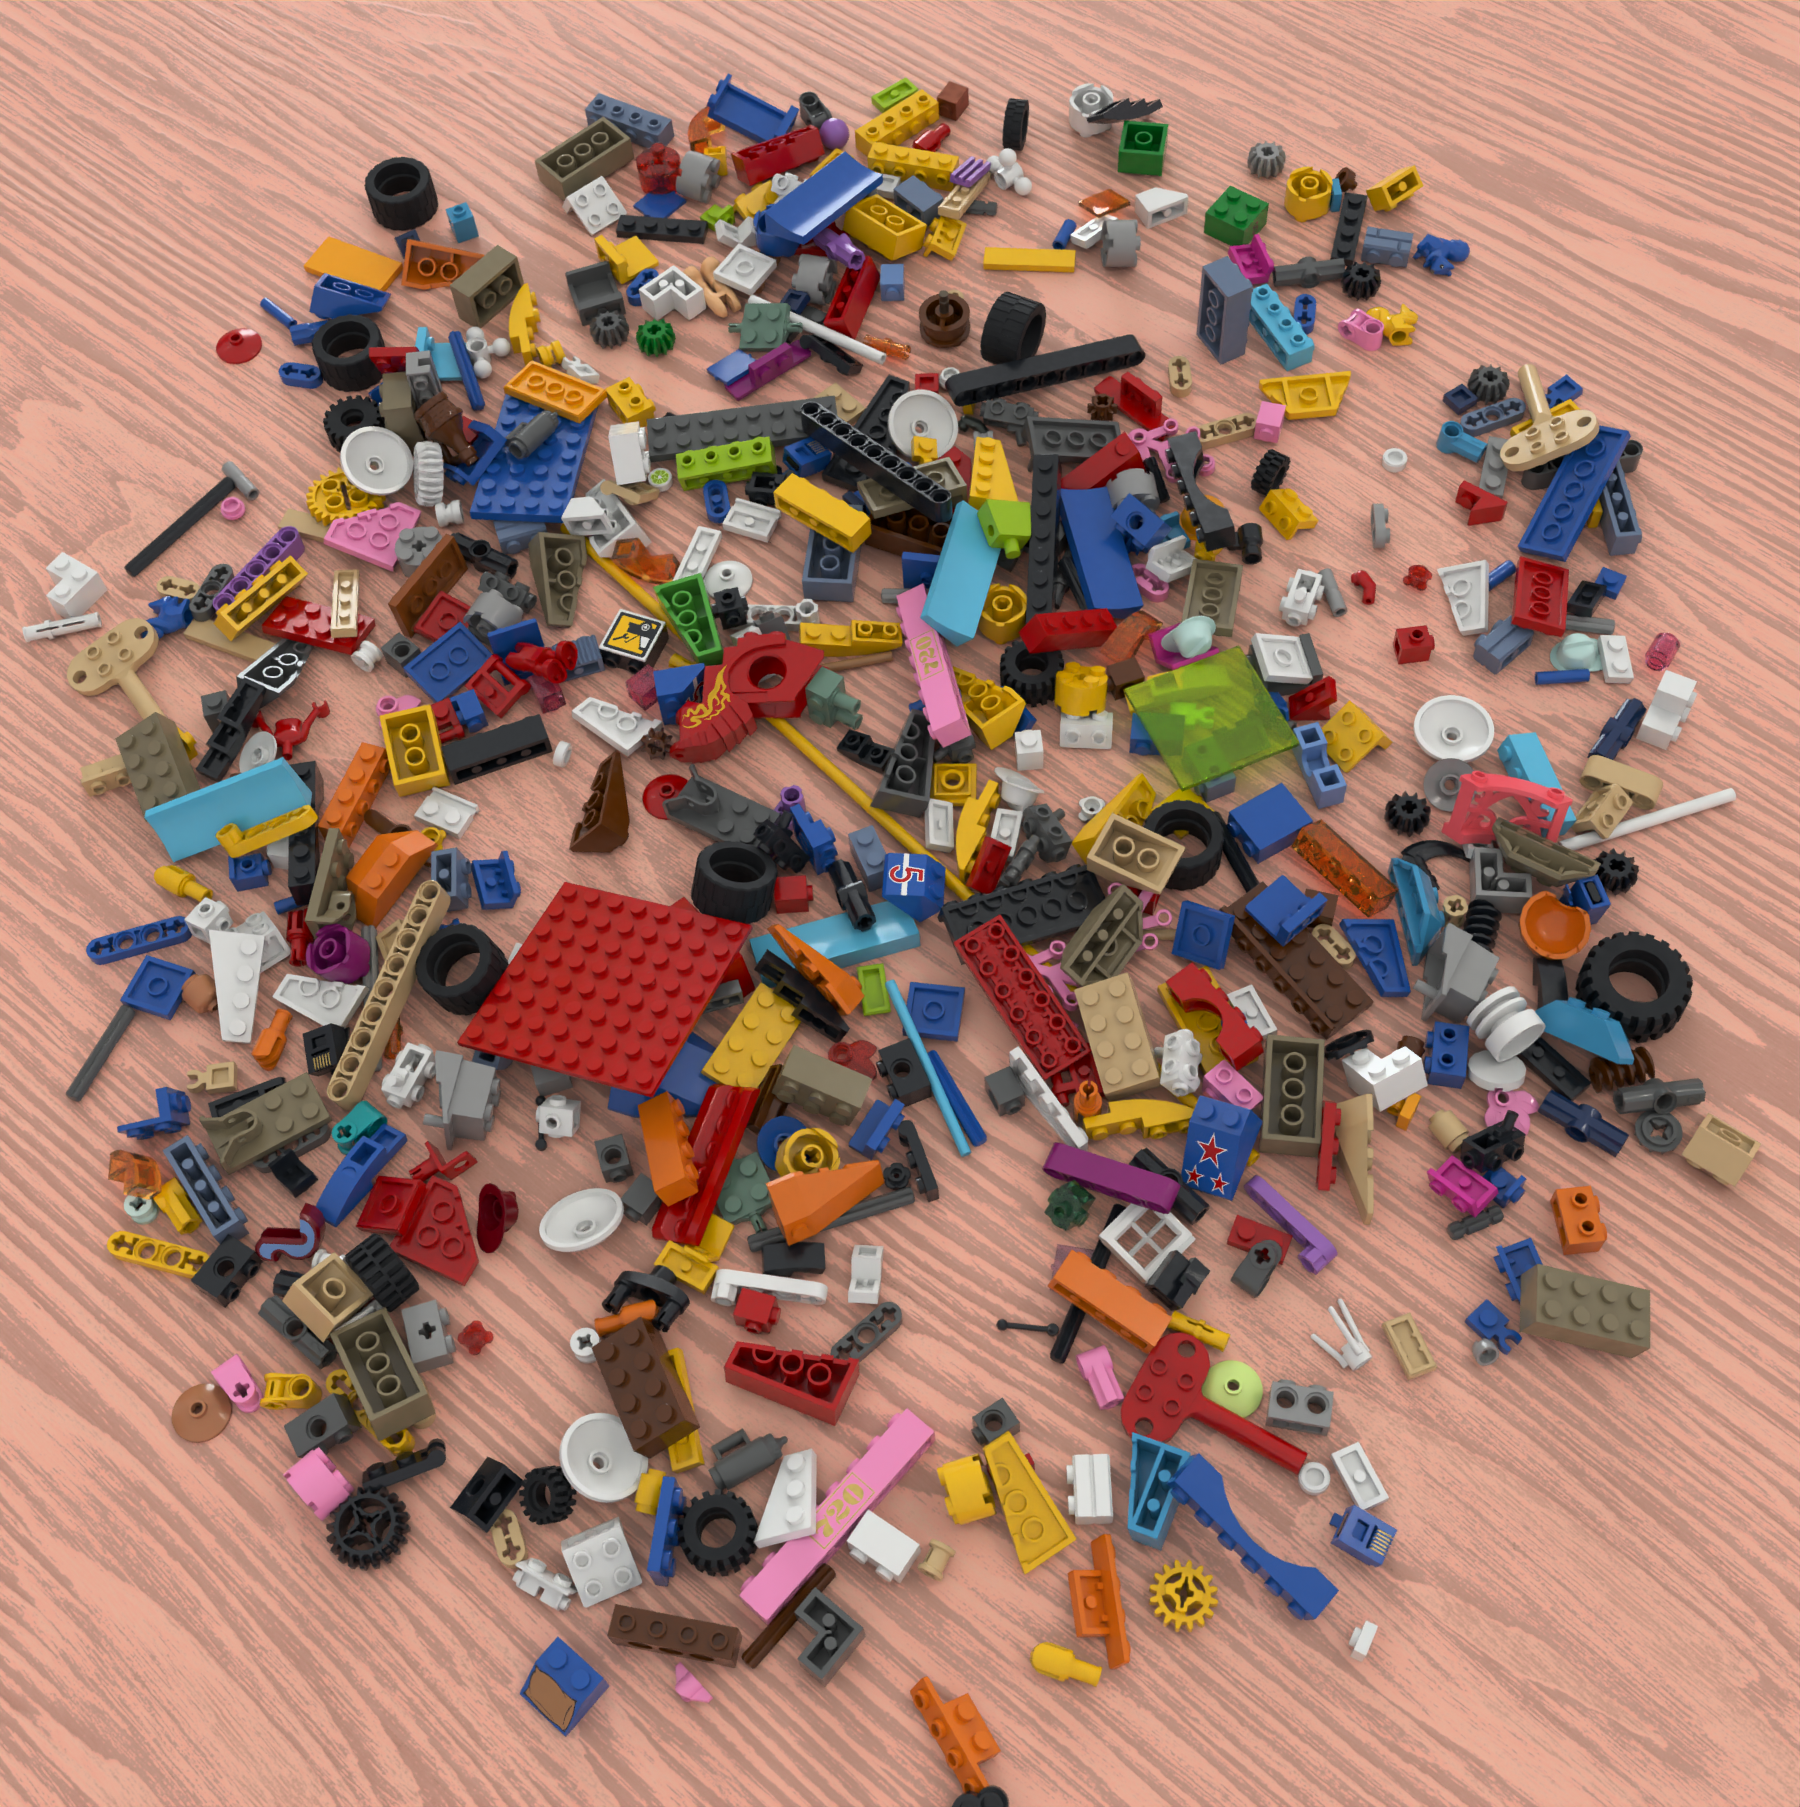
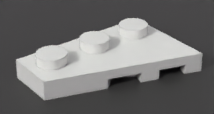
M1481 560L1437 569L1460 633L1463 636L1488 632V562Z
M592 697L587 698L572 710L573 719L627 757L644 744L641 739L643 735L649 736L648 731L650 728H653L654 731H660L663 727V721L657 719L650 721L642 718V714L623 712L618 710L616 705Z
M286 974L272 997L322 1026L332 1023L345 1029L370 989L362 985L354 986L344 984L343 982H329L318 980L317 978Z
M813 1449L783 1457L754 1539V1543L758 1548L816 1534L817 1455Z

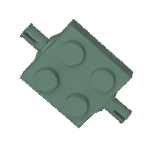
M746 303L742 322L729 323L728 331L729 333H741L739 349L742 351H772L786 342L790 332L802 333L803 324L801 322L790 323L791 306L787 303Z
M757 1151L741 1159L735 1160L734 1157L717 1200V1205L724 1220L732 1223L734 1226L741 1222L751 1221L755 1233L761 1232L758 1223L762 1231L767 1230L761 1215L772 1208L766 1183L770 1182V1178Z

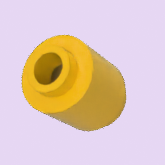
M649 1468L647 1474L641 1473L634 1503H637L635 1511L656 1516L663 1476H666L667 1472Z

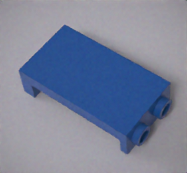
M729 73L725 80L720 79L716 87V95L711 94L707 106L710 108L707 117L758 143L790 133L799 112L798 108L791 105L786 113L732 85V75Z

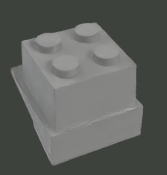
M1451 923L1447 924L1426 953L1423 979L1426 980V983L1418 979L1413 986V989L1424 994L1421 1020L1425 1022L1435 1011L1460 1024L1465 1016H1469L1473 1009L1486 998L1488 994L1486 988L1488 984H1492L1499 972L1495 966L1500 958L1472 941L1473 935Z
M436 1050V1083L439 1084V1102L443 1117L425 1114L423 1125L444 1128L447 1150H452L455 1137L485 1141L486 1133L492 1132L495 1116L492 1115L494 1106H499L501 1090H499L500 1079L496 1077V1068L463 1060V1055Z

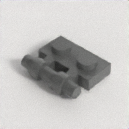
M1031 835L1029 840L1023 842L996 888L1001 886L1009 888L1019 883L1022 873L1029 868L1035 858L1034 855L1038 851L1037 846L1041 841L1038 836Z

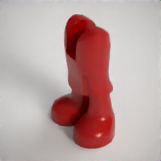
M566 640L560 641L557 644L556 651H553L550 647H539L531 643L518 642L515 645L517 653L510 652L505 662L515 670L532 672L536 676H542L549 683L558 684L566 680V669L572 671L575 668L578 650L573 642Z

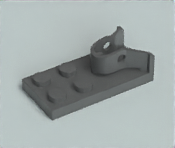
M1027 416L1021 430V437L1028 441L1031 459L1027 466L1028 472L1033 470L1034 455L1059 454L1061 464L1063 462L1083 463L1121 434L1119 423L1113 421Z
M691 764L689 770L692 777L676 798L664 800L662 803L667 818L716 842L738 841L759 848L757 845L760 841L753 835L756 828L766 819L778 824L781 813L699 776L695 765Z

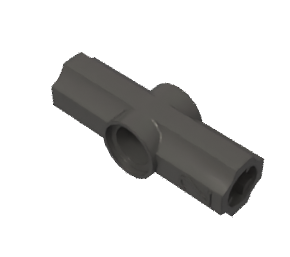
M1307 256L1300 259L1297 264L1274 266L1272 272L1274 287L1301 284L1304 288H1313L1321 281L1341 279L1345 272V262L1343 258L1316 261L1314 257Z
M1652 1078L1643 1085L1618 1088L1613 1093L1615 1110L1619 1114L1655 1110L1659 1114H1668L1676 1107L1700 1104L1705 1101L1706 1092L1703 1082L1699 1078L1663 1082L1659 1078Z
M277 1295L268 1298L261 1305L258 1315L319 1369L329 1366L335 1360L338 1353L335 1346L329 1340L322 1342ZM303 1327L301 1334L293 1336L295 1330Z

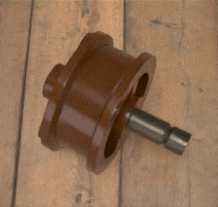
M942 290L939 294L927 298L919 309L920 334L927 344L940 348L961 345L970 333L969 305L963 298L955 294H949L946 290Z

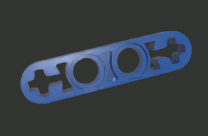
M175 916L96 938L87 945L86 953L93 963L104 965L186 942L191 938L192 933L184 920L185 917ZM183 926L181 928V932L176 933L178 931V927ZM150 933H160L155 941H146ZM124 940H133V944L129 948H120ZM100 948H104V949L101 951V954H100V955H97V954L99 953V949H100Z

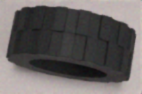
M1009 98L1003 123L1002 140L1004 149L1023 150L1029 121L1028 100Z

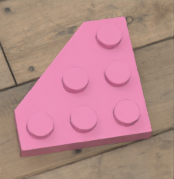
M396 502L389 504L387 508L367 510L345 520L343 517L335 519L324 537V544L393 572L398 562L395 544L399 538V533L406 528H415L421 517V511Z

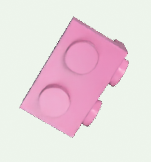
M1222 1060L1203 1077L1201 1091L1205 1097L1251 1110L1263 1101V1095L1226 1060Z

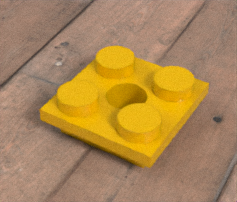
M977 763L933 764L930 798L952 802L953 806H964L968 796L976 799ZM949 780L959 781L955 786L947 784Z

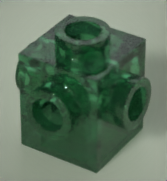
M1072 1180L1051 1193L1047 1200L1050 1204L1044 1213L1051 1218L1054 1225L1065 1231L1075 1226L1081 1227L1088 1219L1090 1214L1087 1211L1096 1198L1079 1183Z

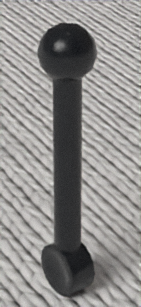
M542 1095L537 1096L535 1102L538 1106H541L546 1098ZM538 1122V1140L535 1142L537 1150L544 1151L547 1148V1143L544 1140V1133H539Z
M1000 1319L996 1324L997 1328L1001 1331L1009 1328L1047 1332L1052 1337L1056 1336L1059 1331V1327L1054 1323L1048 1326L1010 1323L1005 1319Z

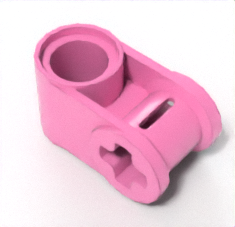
M1354 309L1348 319L1338 323L1339 333L1345 339L1361 346L1364 350L1376 351L1381 347L1383 323L1366 314L1361 309Z
M235 1354L211 1371L224 1392L227 1393L229 1398L242 1412L253 1413L261 1407L259 1404L260 1400L264 1398L263 1393L238 1354Z

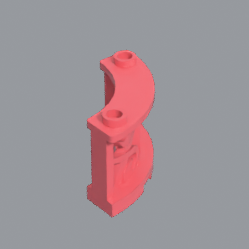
M1473 771L1472 774L1460 776L1459 781L1462 784L1450 821L1444 823L1441 832L1460 845L1470 843L1491 844L1492 840L1497 841L1492 830L1497 817L1488 807L1499 800L1513 796L1520 803L1527 816L1515 817L1509 822L1516 825L1523 824L1524 829L1540 836V827L1548 829L1546 839L1556 843L1567 810L1572 805L1573 799L1565 796V792L1558 788H1548L1515 777ZM1474 791L1483 792V793L1480 794V795H1477V794L1474 793ZM1473 794H1474L1475 801L1478 803L1477 805H1476V804H1470V803H1471V800H1472V797H1473ZM1544 803L1555 809L1551 821L1538 818L1549 815V810L1542 809L1540 807L1541 804ZM1483 815L1490 818V821L1488 823L1481 822L1482 820H1484Z

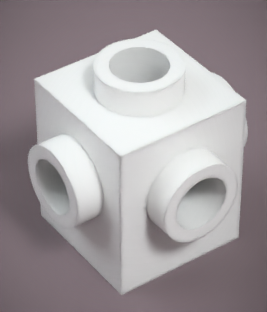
M207 897L184 919L192 935L209 944V930L227 932L234 923L228 913L230 911L223 902H215Z
M563 1095L547 1097L541 1106H538L536 1111L539 1133L548 1134L552 1138L572 1137L580 1127L581 1101L570 1100Z

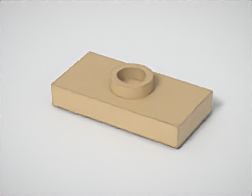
M1411 1313L1382 1323L1381 1327L1408 1381L1437 1369V1365Z

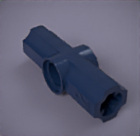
M1636 698L1626 699L1614 718L1610 717L1600 733V738L1590 750L1587 758L1592 755H1599L1614 760L1620 749H1625L1635 732L1636 726L1645 715L1647 709L1644 707L1643 702Z
M1552 1089L1538 1110L1542 1115L1565 1127V1132L1574 1140L1582 1143L1588 1141L1614 1157L1618 1155L1629 1137V1134L1603 1120L1601 1113L1594 1107L1587 1104L1577 1105Z

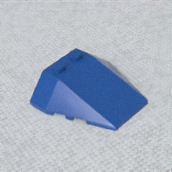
M691 1032L653 1097L611 1087L608 1110L640 1118L639 1104L668 1091L675 1100L679 1099L685 1109L684 1115L687 1117H697L709 1086L717 1084L701 1073L716 1048L694 1032Z

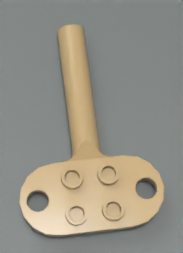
M1526 364L1518 370V378L1533 425L1527 430L1511 437L1501 448L1500 458L1507 469L1511 471H1524L1546 464L1548 461L1580 449L1596 437L1599 432V422L1593 412L1575 410L1553 417L1537 368L1532 364Z
M133 618L118 624L72 659L67 669V679L69 684L78 693L85 696H95L119 684L143 720L155 712L165 716L136 674L138 668L154 655L158 647L159 637L157 631L146 620ZM148 631L144 638L139 639L142 632ZM83 675H87L86 679L82 683L78 684L79 678Z

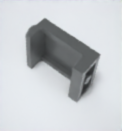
M608 261L565 273L568 289L582 326L590 325L592 318L598 316V312L604 314L607 310L610 313L617 310L618 314H626L622 294L618 291Z
M1310 633L1299 635L1313 677L1308 685L1264 681L1253 645H1249L1248 655H1245V664L1247 670L1252 672V687L1254 691L1258 690L1259 696L1266 692H1279L1281 696L1296 694L1323 679V671Z

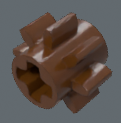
M1107 394L1093 396L1092 403H1089L1087 413L1091 414V420L1113 421V414H1117V404H1114V397H1110Z
M663 727L660 731H654L653 728H650L648 731L649 736L643 735L641 739L643 743H646L641 751L647 752L650 755V760L658 756L663 760L666 756L665 751L670 752L672 745L668 744V742L671 741L673 736H667L664 733ZM655 740L660 742L659 747L654 746Z

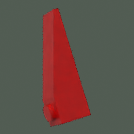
M1124 431L1061 479V489L1085 490L1106 487L1110 479L1111 482L1117 479L1116 474L1124 470L1140 468L1144 469L1145 473L1146 470L1138 449Z

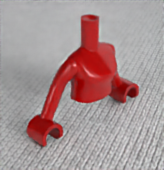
M326 700L319 707H317L316 702H313V710L303 724L297 718L281 719L275 723L276 730L274 735L270 727L265 723L261 710H259L252 727H260L262 731L271 733L276 739L277 747L282 748V757L285 760H291L293 758V746L300 745L307 740L311 725L316 717H327L330 714V708Z

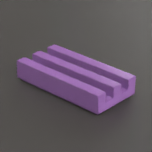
M971 156L950 174V182L970 188L990 170L991 162L987 161L983 164L982 159H978L975 162V157Z

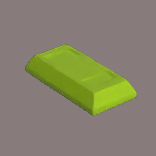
M884 964L856 967L858 981L862 986L861 991L864 994V998L861 1000L864 1016L890 1013L889 995L885 987Z

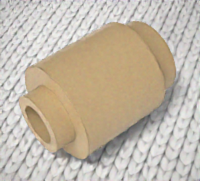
M1443 1109L1439 1110L1429 1119L1431 1124L1428 1128L1446 1150L1450 1149L1452 1153H1456L1461 1150L1463 1139L1468 1137L1469 1131L1451 1110L1446 1112Z

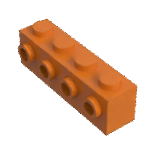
M364 742L361 743L318 824L324 840H326L329 828H339L344 839L347 840L348 848H350L364 821L365 812L371 808L390 771L386 748Z
M668 1091L639 1104L638 1110L654 1192L667 1206H670L699 1192L696 1182L699 1179V1175L692 1163L694 1152L687 1139L690 1132L683 1120L685 1109L679 1099L675 1100Z
M1071 1250L1047 1286L1148 1354L1159 1341L1172 1317L1159 1304L1150 1303L1141 1297V1293L1134 1287L1125 1286L1116 1280V1276L1111 1271L1100 1269L1094 1265L1086 1254Z

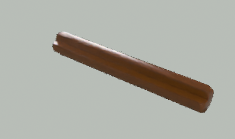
M823 1563L815 1571L810 1579L742 1654L741 1658L745 1664L752 1669H755L795 1624L797 1621L794 1613L814 1587L822 1593L836 1577L832 1567Z

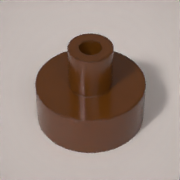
M1348 167L1341 169L1335 179L1339 178L1341 192H1346L1348 189L1354 190L1358 185L1355 181L1356 173Z

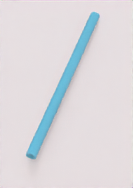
M889 980L885 983V987L928 1077L933 1095L961 1157L968 1156L972 1153L898 986L895 980Z

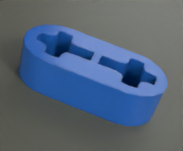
M655 269L642 270L628 286L626 294L629 304L632 306L642 305L639 289L659 275Z
M1302 294L1295 300L1293 318L1301 324L1302 330L1306 335L1310 334L1314 329L1316 299L1309 294ZM1303 305H1307V310L1303 309ZM1302 319L1306 320V324H1302Z
M288 362L281 365L278 371L282 382L288 386L314 389L321 386L324 380L320 369L314 365Z

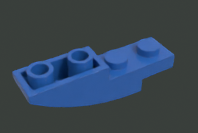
M383 1123L370 1138L362 1136L338 1166L316 1204V1207L322 1212L326 1223L337 1227L373 1188L371 1180L408 1141L406 1134Z

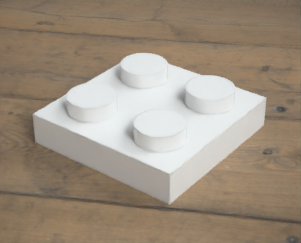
M738 244L716 268L713 276L715 280L751 296L775 270L777 262L771 257Z
M1255 633L1251 638L1264 681L1307 685L1311 682L1313 677L1299 637Z

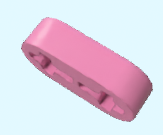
M1144 564L1132 565L1134 575L1138 576L1136 582L1140 593L1153 602H1163L1166 600L1169 594V583L1161 581L1158 576L1147 570Z

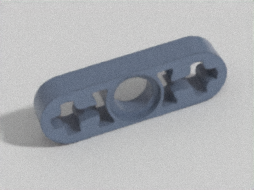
M1509 398L1463 415L1460 425L1463 427L1464 433L1476 437L1522 420L1526 405L1521 399ZM1495 415L1498 417V420L1491 421L1486 416Z

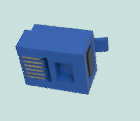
M809 437L784 447L782 462L789 468L788 470L794 471L796 476L805 478L825 470L831 461L832 453L825 446Z
M1598 874L1577 880L1571 889H1569L1568 884H1565L1563 895L1558 900L1567 906L1579 907L1587 911L1591 925L1597 924L1611 905Z
M1356 1505L1346 1508L1343 1516L1334 1513L1329 1523L1337 1528L1331 1544L1368 1566L1372 1565L1374 1567L1383 1564L1384 1556L1387 1555L1386 1552L1390 1548L1389 1545L1393 1541L1392 1538H1394L1397 1529Z

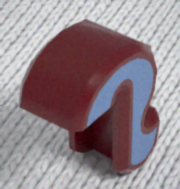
M305 1203L300 1212V1229L267 1227L255 1245V1252L258 1257L267 1262H277L282 1254L294 1260L311 1258L317 1252L324 1239L326 1224L322 1212L315 1205Z

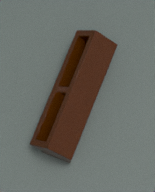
M782 1064L770 1066L746 1128L757 1135L763 1125L769 1120L783 1116L789 1104L779 1100L777 1095L771 1093L783 1066Z

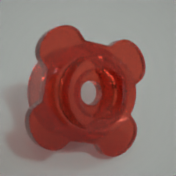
M1423 565L1411 566L1408 569V575L1403 578V583L1407 586L1411 585L1420 591L1427 588L1426 583L1432 579V573Z
M478 1320L467 1325L463 1332L458 1335L459 1343L465 1344L469 1348L471 1355L480 1354L481 1348L491 1343L494 1338L492 1332L486 1331L482 1322ZM477 1335L478 1339L473 1340V1337Z

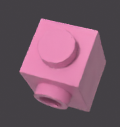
M1262 401L1256 420L1254 439L1278 443L1284 422L1286 405Z

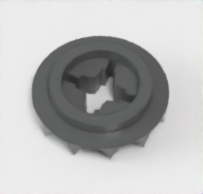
M1650 1110L1641 1114L1637 1119L1634 1135L1639 1139V1145L1647 1147L1649 1152H1661L1663 1155L1668 1151H1674L1680 1144L1683 1131L1679 1121L1672 1114H1659L1655 1110ZM1666 1127L1662 1137L1659 1135L1651 1137L1654 1129L1659 1130Z

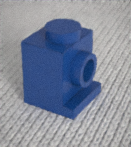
M474 689L450 698L461 726L466 724L469 733L478 732L482 728L489 726Z
M261 853L238 858L228 856L229 879L237 892L269 886L268 875L272 874L269 860H265Z

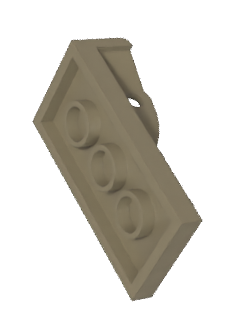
M950 457L914 466V468L951 493L952 508H956L957 503L963 500L968 503L967 485ZM871 478L857 482L858 491L874 519L914 508Z
M1193 559L1181 623L1194 616H1206L1215 622L1216 629L1213 635L1232 637L1243 565Z
M339 828L328 829L305 917V922L315 940L317 938L315 934L326 925L336 923L352 931L356 921L354 894L352 891H346L348 888L346 876L348 875L349 868L353 867L354 855L350 852L347 840L344 839ZM350 915L349 920H343L344 916Z
M307 1072L221 1117L205 1118L202 1115L199 1118L220 1158L221 1166L228 1175L332 1121Z

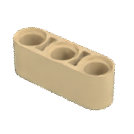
M1592 755L1588 758L1580 777L1581 785L1592 791L1596 788L1618 783L1632 799V806L1644 810H1650L1655 807L1663 788V782L1659 777L1599 755Z

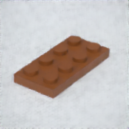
M447 533L388 603L403 635L412 638L415 635L414 626L440 590L448 594L468 570L458 544L452 535Z

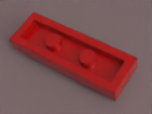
M1334 1101L1322 1102L1321 1145L1318 1152L1316 1175L1317 1190L1330 1191V1184H1335L1336 1167L1332 1166V1156L1338 1155L1339 1138L1334 1137L1335 1126H1340L1341 1109L1336 1108L1337 1103Z

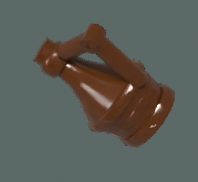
M442 391L425 402L414 413V419L420 422L426 439L439 443L444 463L452 466L466 464L470 467L480 458L477 456L476 449L469 445L465 438L462 419L463 410L448 400L447 394ZM447 446L452 448L458 455L452 456Z

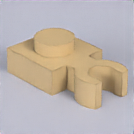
M234 1061L207 1065L206 1072L201 1073L199 1070L187 1072L190 1080L198 1079L195 1084L187 1085L190 1093H199L204 1088H206L209 1094L237 1091V1065Z

